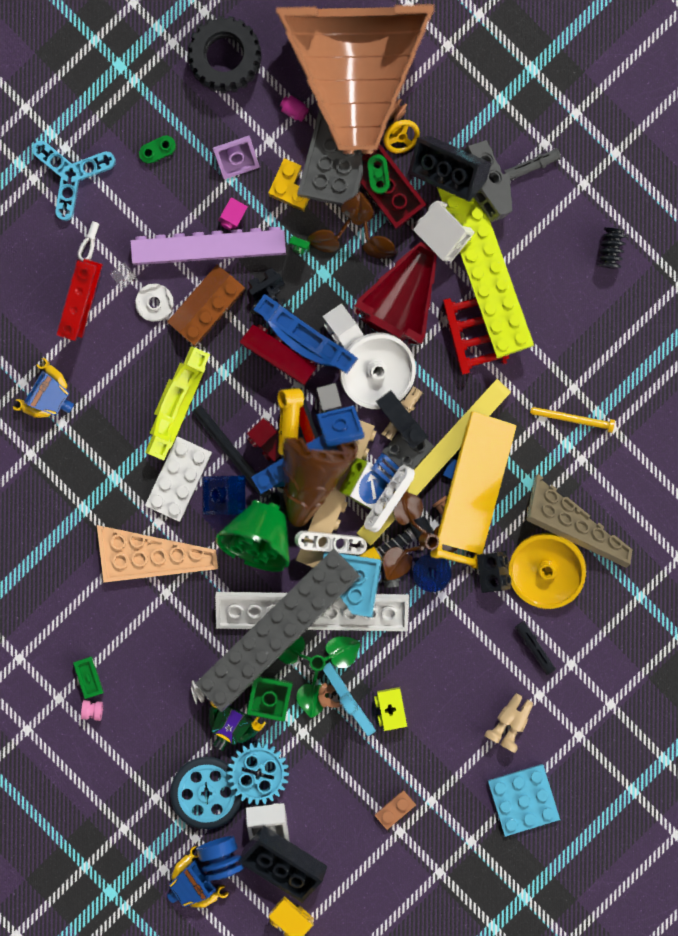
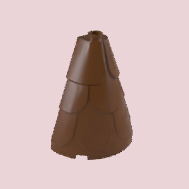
M284 438L285 515L293 526L300 527L306 525L323 505L326 497L335 488L339 479L355 459L358 452L356 441L336 445L338 451L309 450L303 438Z

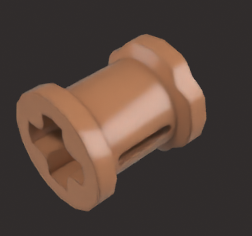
M444 496L432 505L437 508L442 517L447 496Z

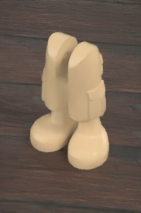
M517 693L499 714V724L493 730H487L484 734L485 737L499 743L506 726L510 725V729L500 745L514 753L518 749L515 744L517 731L523 732L533 706V702L527 699L519 712L517 707L522 700V696Z

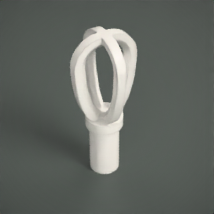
M92 221L89 232L78 250V259L82 262L84 259L91 260L95 235L99 227L97 222ZM90 240V249L88 256L86 258H82L81 255L84 250V247Z

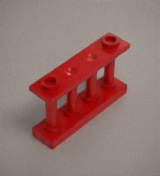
M84 259L83 262L77 260L57 336L76 341L77 337H83L102 271V263Z
M451 298L442 301L461 375L470 373L469 369L472 366L501 359L502 365L507 363L506 359H509V355L497 358L495 353L471 359L470 357L466 358L464 350H467L468 347L491 342L489 334L468 340L461 339L460 332L463 331L462 329L484 324L482 316L461 322L456 320L455 313H458V310L478 305L476 298L458 303L452 302Z

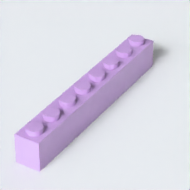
M270 227L269 231L253 228L250 229V232H242L241 229L231 230V233L223 234V231H212V235H204V232L192 233L193 236H185L184 233L173 234L174 237L166 238V235H155L154 239H147V236H137L135 240H131L133 265L286 255L285 231L281 230L280 227Z

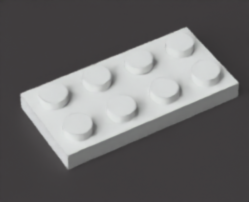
M177 436L145 506L180 522L212 452Z

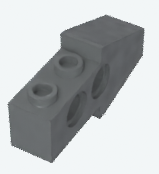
M487 140L467 146L464 151L491 163L487 181L474 196L475 200L491 222L505 218L512 212L509 173L502 174L501 168L497 164Z

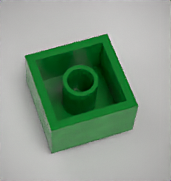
M260 675L253 682L247 714L285 722L293 682Z

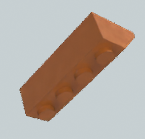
M216 265L167 322L196 347L246 289L219 265Z

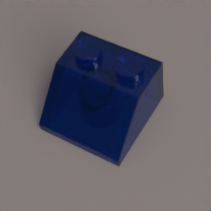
M202 476L203 515L240 514L246 509L245 476Z

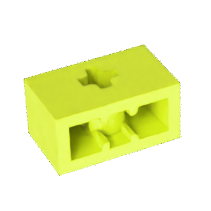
M400 687L377 691L378 696H374L376 708L380 707L381 715H378L380 727L384 726V731L407 727ZM389 704H391L393 708H396L393 710V714H389L388 711H385V709L388 708Z

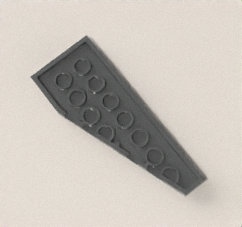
M319 109L297 195L298 197L342 206L346 200L354 197L359 192L363 176L362 150H354V154H342V150H338L329 126Z

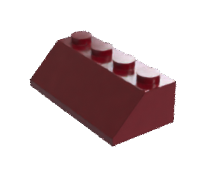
M258 324L257 327L252 325L240 340V344L303 386H306L318 368L315 362L302 357L292 348L285 346L277 335L272 337L267 334L268 329Z

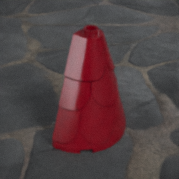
M425 242L418 243L357 300L353 307L354 313L358 316L360 314L362 316L361 321L379 333L393 335L401 341L407 340L409 345H421L426 335L437 254Z

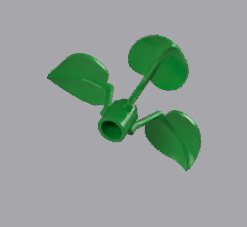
M300 636L278 657L285 664L296 663L298 656L309 661V667L314 671L312 685H302L297 691L296 698L301 709L310 718L315 717L324 709L318 700V692L321 685H316L318 671L325 667V661L331 659L335 667H349L356 659L361 645L359 641L350 637H335L325 647L329 656L323 658L320 655H316L311 658L301 654L305 649V642L302 636Z

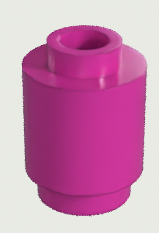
M292 95L289 97L285 96L280 104L282 107L281 112L295 121L299 120L302 122L309 112L306 104Z

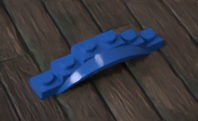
M265 294L253 309L264 317L270 328L284 343L315 363L335 366L345 374H348L358 360L355 355L317 332Z
M323 435L306 444L309 450L338 451L336 445L326 446ZM283 458L251 477L261 494L272 487L285 486Z

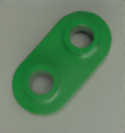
M162 136L143 145L140 148L139 156L146 164L155 163L173 154L176 150V143L172 137ZM164 142L169 143L168 148H163L162 145ZM151 150L152 155L146 156L145 152Z
M373 155L368 160L370 187L374 193L383 194L389 189L390 185L387 161L382 155ZM376 162L381 164V167L378 169L374 167ZM378 181H381L384 185L383 187L378 188L376 186V183Z

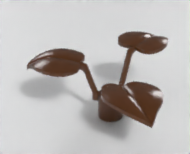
M358 192L354 197L342 204L341 211L348 219L338 235L334 236V233L330 230H318L307 238V241L314 248L322 252H334L340 246L338 239L350 221H352L355 225L364 224L367 242L363 245V249L369 256L387 259L397 254L394 244L384 236L369 238L367 222L373 218L374 213L370 203L361 192Z
M405 491L393 509V515L399 524L406 525L411 522L421 532L419 537L420 546L408 548L404 551L400 547H392L385 552L382 565L387 580L397 579L410 570L413 559L407 554L408 552L424 550V548L434 550L439 546L437 535L440 525L435 528L434 534H431L414 522L413 519H418L422 515L423 503L418 496ZM442 544V550L454 553L459 549Z

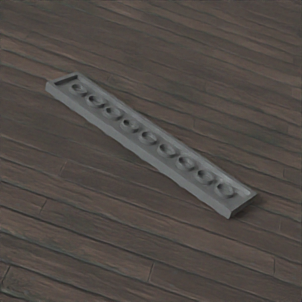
M333 548L195 683L196 686L223 712L323 615L361 575Z

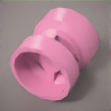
M83 700L81 719L88 720L91 717L95 721H101L103 702L97 701L91 704L90 701Z

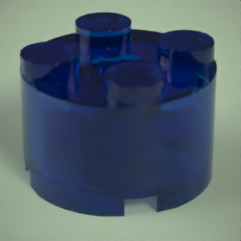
M426 553L420 556L414 563L412 569L413 579L418 587L424 591H440L448 585L451 579L450 564L444 558H433L431 553ZM430 567L437 570L435 577L427 576Z

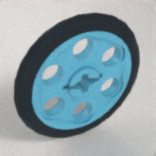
M215 757L195 758L184 764L174 776L170 790L171 803L175 813L189 826L207 830L218 828L228 823L238 812L242 802V794L235 796L237 789H232L229 797H223L220 794V790L223 787L230 788L234 784L227 781V779L232 777V775L226 773L232 770L228 763ZM212 771L220 772L221 778L218 781L210 779ZM193 772H199L202 775V779L199 782L191 780ZM205 782H207L208 790L212 791L208 798V804H206L205 796L201 795V792H204ZM190 789L193 792L192 798L184 799L182 797L183 790ZM214 804L222 806L220 814L212 813L211 808ZM195 805L202 806L203 813L201 815L193 814L192 808Z

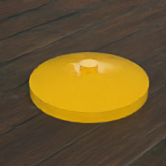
M540 533L530 536L516 547L510 559L509 575L511 577V585L517 595L532 606L543 609L562 607L574 600L583 588L586 578L584 557L573 542L556 534Z

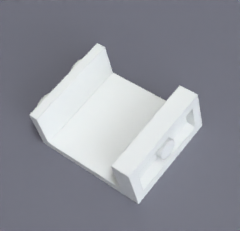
M435 201L429 206L428 212L417 221V226L413 230L443 261L452 262L475 232L470 227L462 226L446 210L448 205L446 202Z

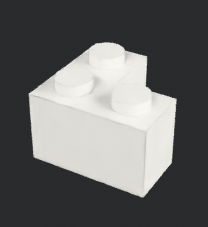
M342 303L323 316L326 321L324 326L329 334L334 333L331 335L337 345L341 343V347L346 350L354 341L364 336Z

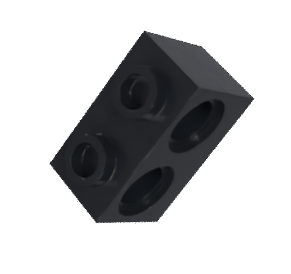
M506 551L478 554L477 561L482 593L511 589V577L508 570L509 559Z

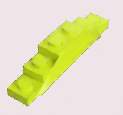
M191 346L184 363L179 364L173 380H168L154 413L157 417L151 428L150 434H152L145 453L165 460L203 376L210 354Z

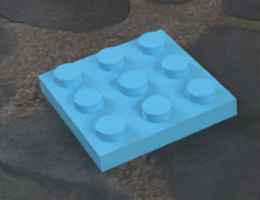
M543 764L488 780L505 836L560 820Z

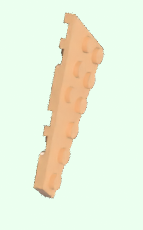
M97 525L103 582L218 569L215 549Z

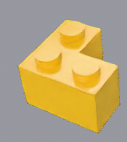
M284 158L268 194L270 197L304 212L309 199L298 197L299 186L296 185L302 166Z
M285 896L270 911L268 916L270 918L269 922L274 927H280L285 931V936H304L313 926L314 918L300 905L296 907Z

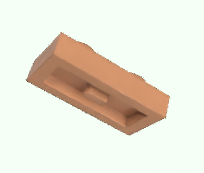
M402 790L374 815L388 830L414 808L416 804Z

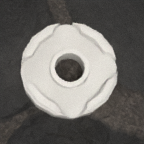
M160 284L144 286L139 291L135 300L139 315L151 322L166 319L171 314L174 306L172 294L166 287ZM154 297L160 300V305L157 308H152L149 305L150 300Z

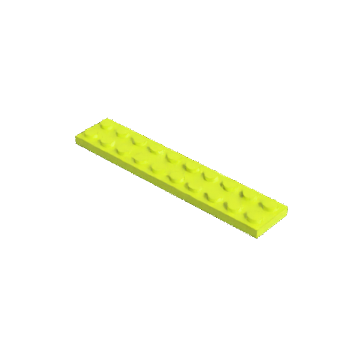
M437 187L441 201L448 204L446 210L462 226L470 227L475 232L461 249L460 255L496 357L500 358L533 347L534 343L489 218L475 198L468 202Z

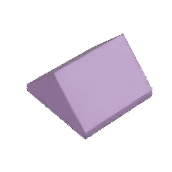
M250 136L213 148L223 179L260 167Z

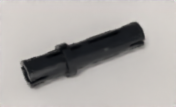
M525 621L517 624L515 629L524 640L523 644L528 646L545 674L549 675L555 671L556 667H554L537 641L536 634L533 635Z

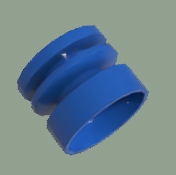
M234 836L218 838L196 848L199 861H209L208 864L202 867L203 872L210 871L204 875L206 881L230 877L244 868L242 864L237 862L241 856L231 855L232 852L238 849Z

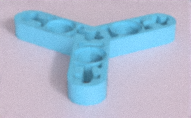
M37 141L32 147L33 154L61 177L56 215L63 221H68L73 217L79 181L108 171L116 163L113 154L107 151L71 163L44 141ZM38 146H46L44 149L49 154L53 151L47 161L44 160L47 157L43 153L37 154L39 152ZM105 156H107L108 158H112V160L109 161L110 165H106L105 163L100 164L101 169H98V166L94 161L95 159H98V162L104 161ZM54 157L61 158V165L59 167L51 165V160ZM87 162L94 164V170L90 173L85 172L83 168ZM71 169L76 174V176L71 178V183H75L74 186L64 184V181L69 182V176L66 175V172H70ZM65 188L73 190V195L70 198L63 197V190ZM61 200L72 202L71 205L67 203V210L70 213L66 214L65 217L60 213V210H63L65 205L61 203Z
M330 662L325 664L323 671L340 696V702L349 715H353L367 736L376 732V729L354 700Z

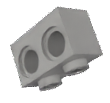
M335 383L317 388L323 412L337 410L342 407Z

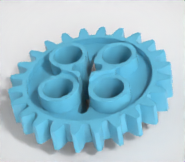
M257 742L256 747L249 743V749L243 745V752L241 753L236 750L238 757L231 756L234 763L228 764L232 770L226 773L232 775V777L227 779V781L234 783L230 789H237L235 796L242 794V801L247 797L248 804L252 800H255L256 805L259 804V800L266 804V798L274 801L272 795L275 794L279 797L278 790H285L282 783H288L284 779V776L289 775L288 772L284 771V769L288 768V765L282 764L286 760L285 757L279 758L281 752L277 751L274 753L275 747L272 746L268 749L267 743L263 747H261L260 742ZM254 756L256 764L248 766L246 764L247 758ZM273 762L275 765L274 770L267 772L265 770L266 763ZM242 767L253 771H257L259 768L263 774L274 776V779H269L261 775H259L258 778H256V776L253 773L245 772L241 769ZM244 775L251 777V781L247 785L241 784V778ZM263 780L269 782V787L266 790L259 788V784Z

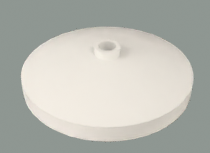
M371 333L360 337L348 347L347 351L355 355L358 360L348 374L339 370V375L344 391L355 403L365 408L380 409L375 401L389 390H392L399 401L407 395L414 383L416 364L412 352L404 342L387 333Z

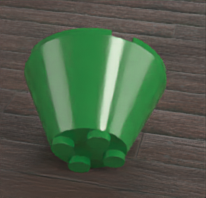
M253 500L250 506L217 534L216 543L227 555L233 559L237 556L245 560L244 564L265 571H283L284 567L288 568L290 563L286 515L274 503L267 505Z

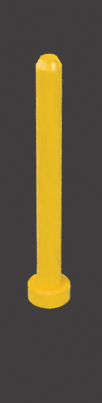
M532 407L530 410L532 415L608 429L607 432L613 433L615 424L613 419H610L608 422Z

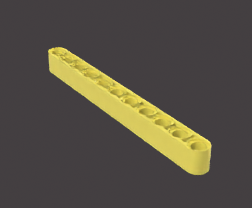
M496 379L414 469L415 475L406 489L407 492L417 496L461 448L470 412L473 411L490 416L511 393L505 385ZM393 511L378 532L374 533L367 530L363 525L357 534L371 546L395 520Z

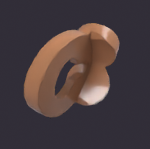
M327 683L322 684L319 688L318 700L323 708L343 706L340 701L334 702L331 698L325 697L326 693L331 694L333 691H336L333 685H328Z

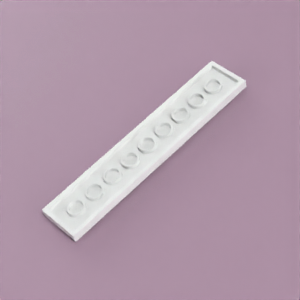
M216 592V629H251L287 593ZM376 594L372 618L353 615L344 601L339 598L307 630L408 631L409 595Z

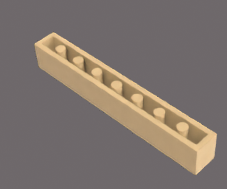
M359 420L365 438L356 440L358 446L356 457L365 460L370 450L366 448L369 441L373 442L377 431L373 430L375 426ZM355 459L339 479L335 488L326 497L323 505L314 514L308 531L332 533L333 530L337 531L341 522L338 516L340 512H345L348 502H345L346 496L339 492ZM305 537L303 543H304V542H311V543H312V540ZM321 537L318 540L319 547H323L326 544L325 537ZM301 548L296 561L314 568L323 559L324 551Z

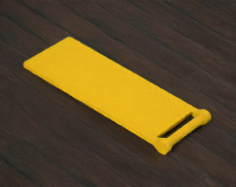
M470 412L437 535L439 546L431 550L433 558L439 559L441 557L478 569L477 555L482 554L516 425L477 412ZM442 544L474 552L475 556L470 558L442 550Z

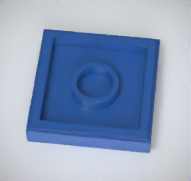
M354 406L317 414V420L327 447L365 438Z

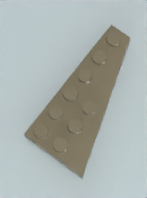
M537 474L534 477L527 521L627 568L631 564L632 549L615 535H609L603 530V525L593 522L587 512L568 497H562L556 492V487L552 484L550 486L542 480L543 477Z

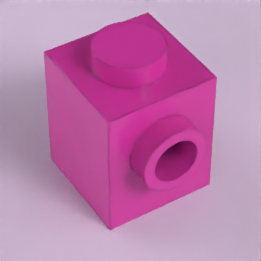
M231 197L218 220L221 222V226L228 230H235L248 206Z

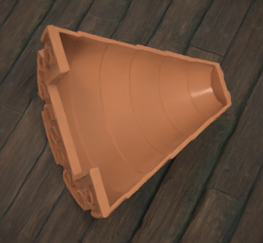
M395 5V7L334 9H318L317 7L277 8L278 16L318 101V106L329 126L338 150H342V154H354V150H362V154L374 153V150L378 148L386 128L385 125L396 104L395 101L404 84L406 74L434 11V5Z

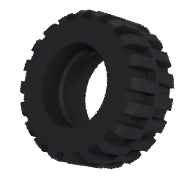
M217 16L216 20H212V18L206 20V24H200L197 27V32H193L192 40L188 44V61L195 78L204 87L207 86L214 92L217 90L227 94V91L234 93L241 87L244 89L248 86L247 83L255 79V74L260 69L262 55L257 35L254 34L250 26L245 25L244 21L240 19L237 21L231 16H228V18ZM222 38L237 41L243 51V58L238 67L227 72L213 69L207 61L209 46Z

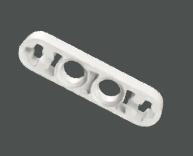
M402 465L397 470L366 517L364 527L367 530L376 533L381 529L412 482L415 475L413 469Z
M300 531L295 536L296 545L305 550L330 552L334 548L338 553L359 555L364 553L367 548L366 541L358 536ZM306 537V538H308V539H311V540H312V543H311V542H304V543H302V542H301V539H304V538ZM321 537L326 538V544L323 547L318 545V540ZM342 538L344 545L342 548L337 549L336 541ZM349 542L352 544L360 543V547L349 546Z

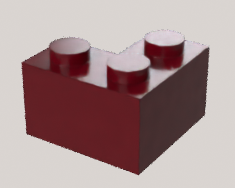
M262 418L247 433L249 436L247 440L254 447L259 446L264 450L262 454L268 461L273 460L275 462L282 456L278 453L279 431L266 418Z

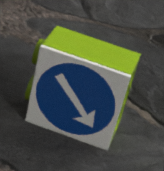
M356 457L339 492L372 510L387 484L371 469L373 464ZM379 469V470H380L382 473H384L390 480L392 479V477H391L389 474H387V473L384 472L383 470Z

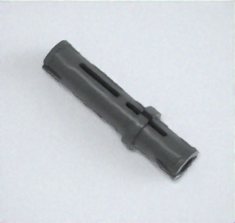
M555 148L542 155L541 153L537 154V157L504 170V173H509L511 181L536 169L546 168V165L561 160L558 148Z

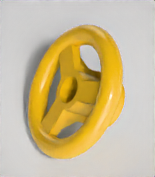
M400 120L393 123L384 134L383 142L386 149L396 154L411 150L416 145L417 137H420L419 128L410 120ZM409 126L414 130L412 141L406 134ZM404 142L407 146L395 148L391 144Z

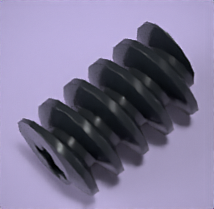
M604 227V231L608 234H603L602 238L607 241L601 242V246L606 249H600L599 253L604 256L599 257L598 261L603 264H598L597 266L609 269L621 268L617 261H621L623 258L618 256V254L624 253V250L619 247L626 245L621 239L627 238V235L623 234L621 229Z

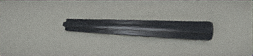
M201 405L197 406L192 411L196 418L260 497L264 499L271 494L270 489L262 494L260 493L251 478L257 473Z

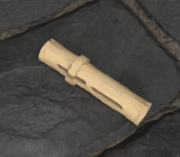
M414 386L405 400L401 401L409 413L415 409L414 405L423 394L422 391ZM389 422L382 435L392 441L397 430Z

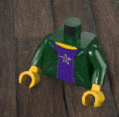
M210 701L211 705L208 711L209 726L212 728L211 732L218 736L213 746L223 751L227 742L235 745L236 743L248 741L258 731L262 730L266 722L259 724L257 721L259 719L258 716L254 720L253 717L231 705L221 712Z

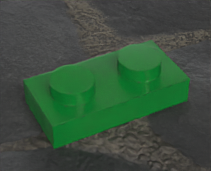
M291 236L289 245L293 252L303 255L304 252H309L310 242Z
M93 657L73 662L84 698L87 699L104 693Z

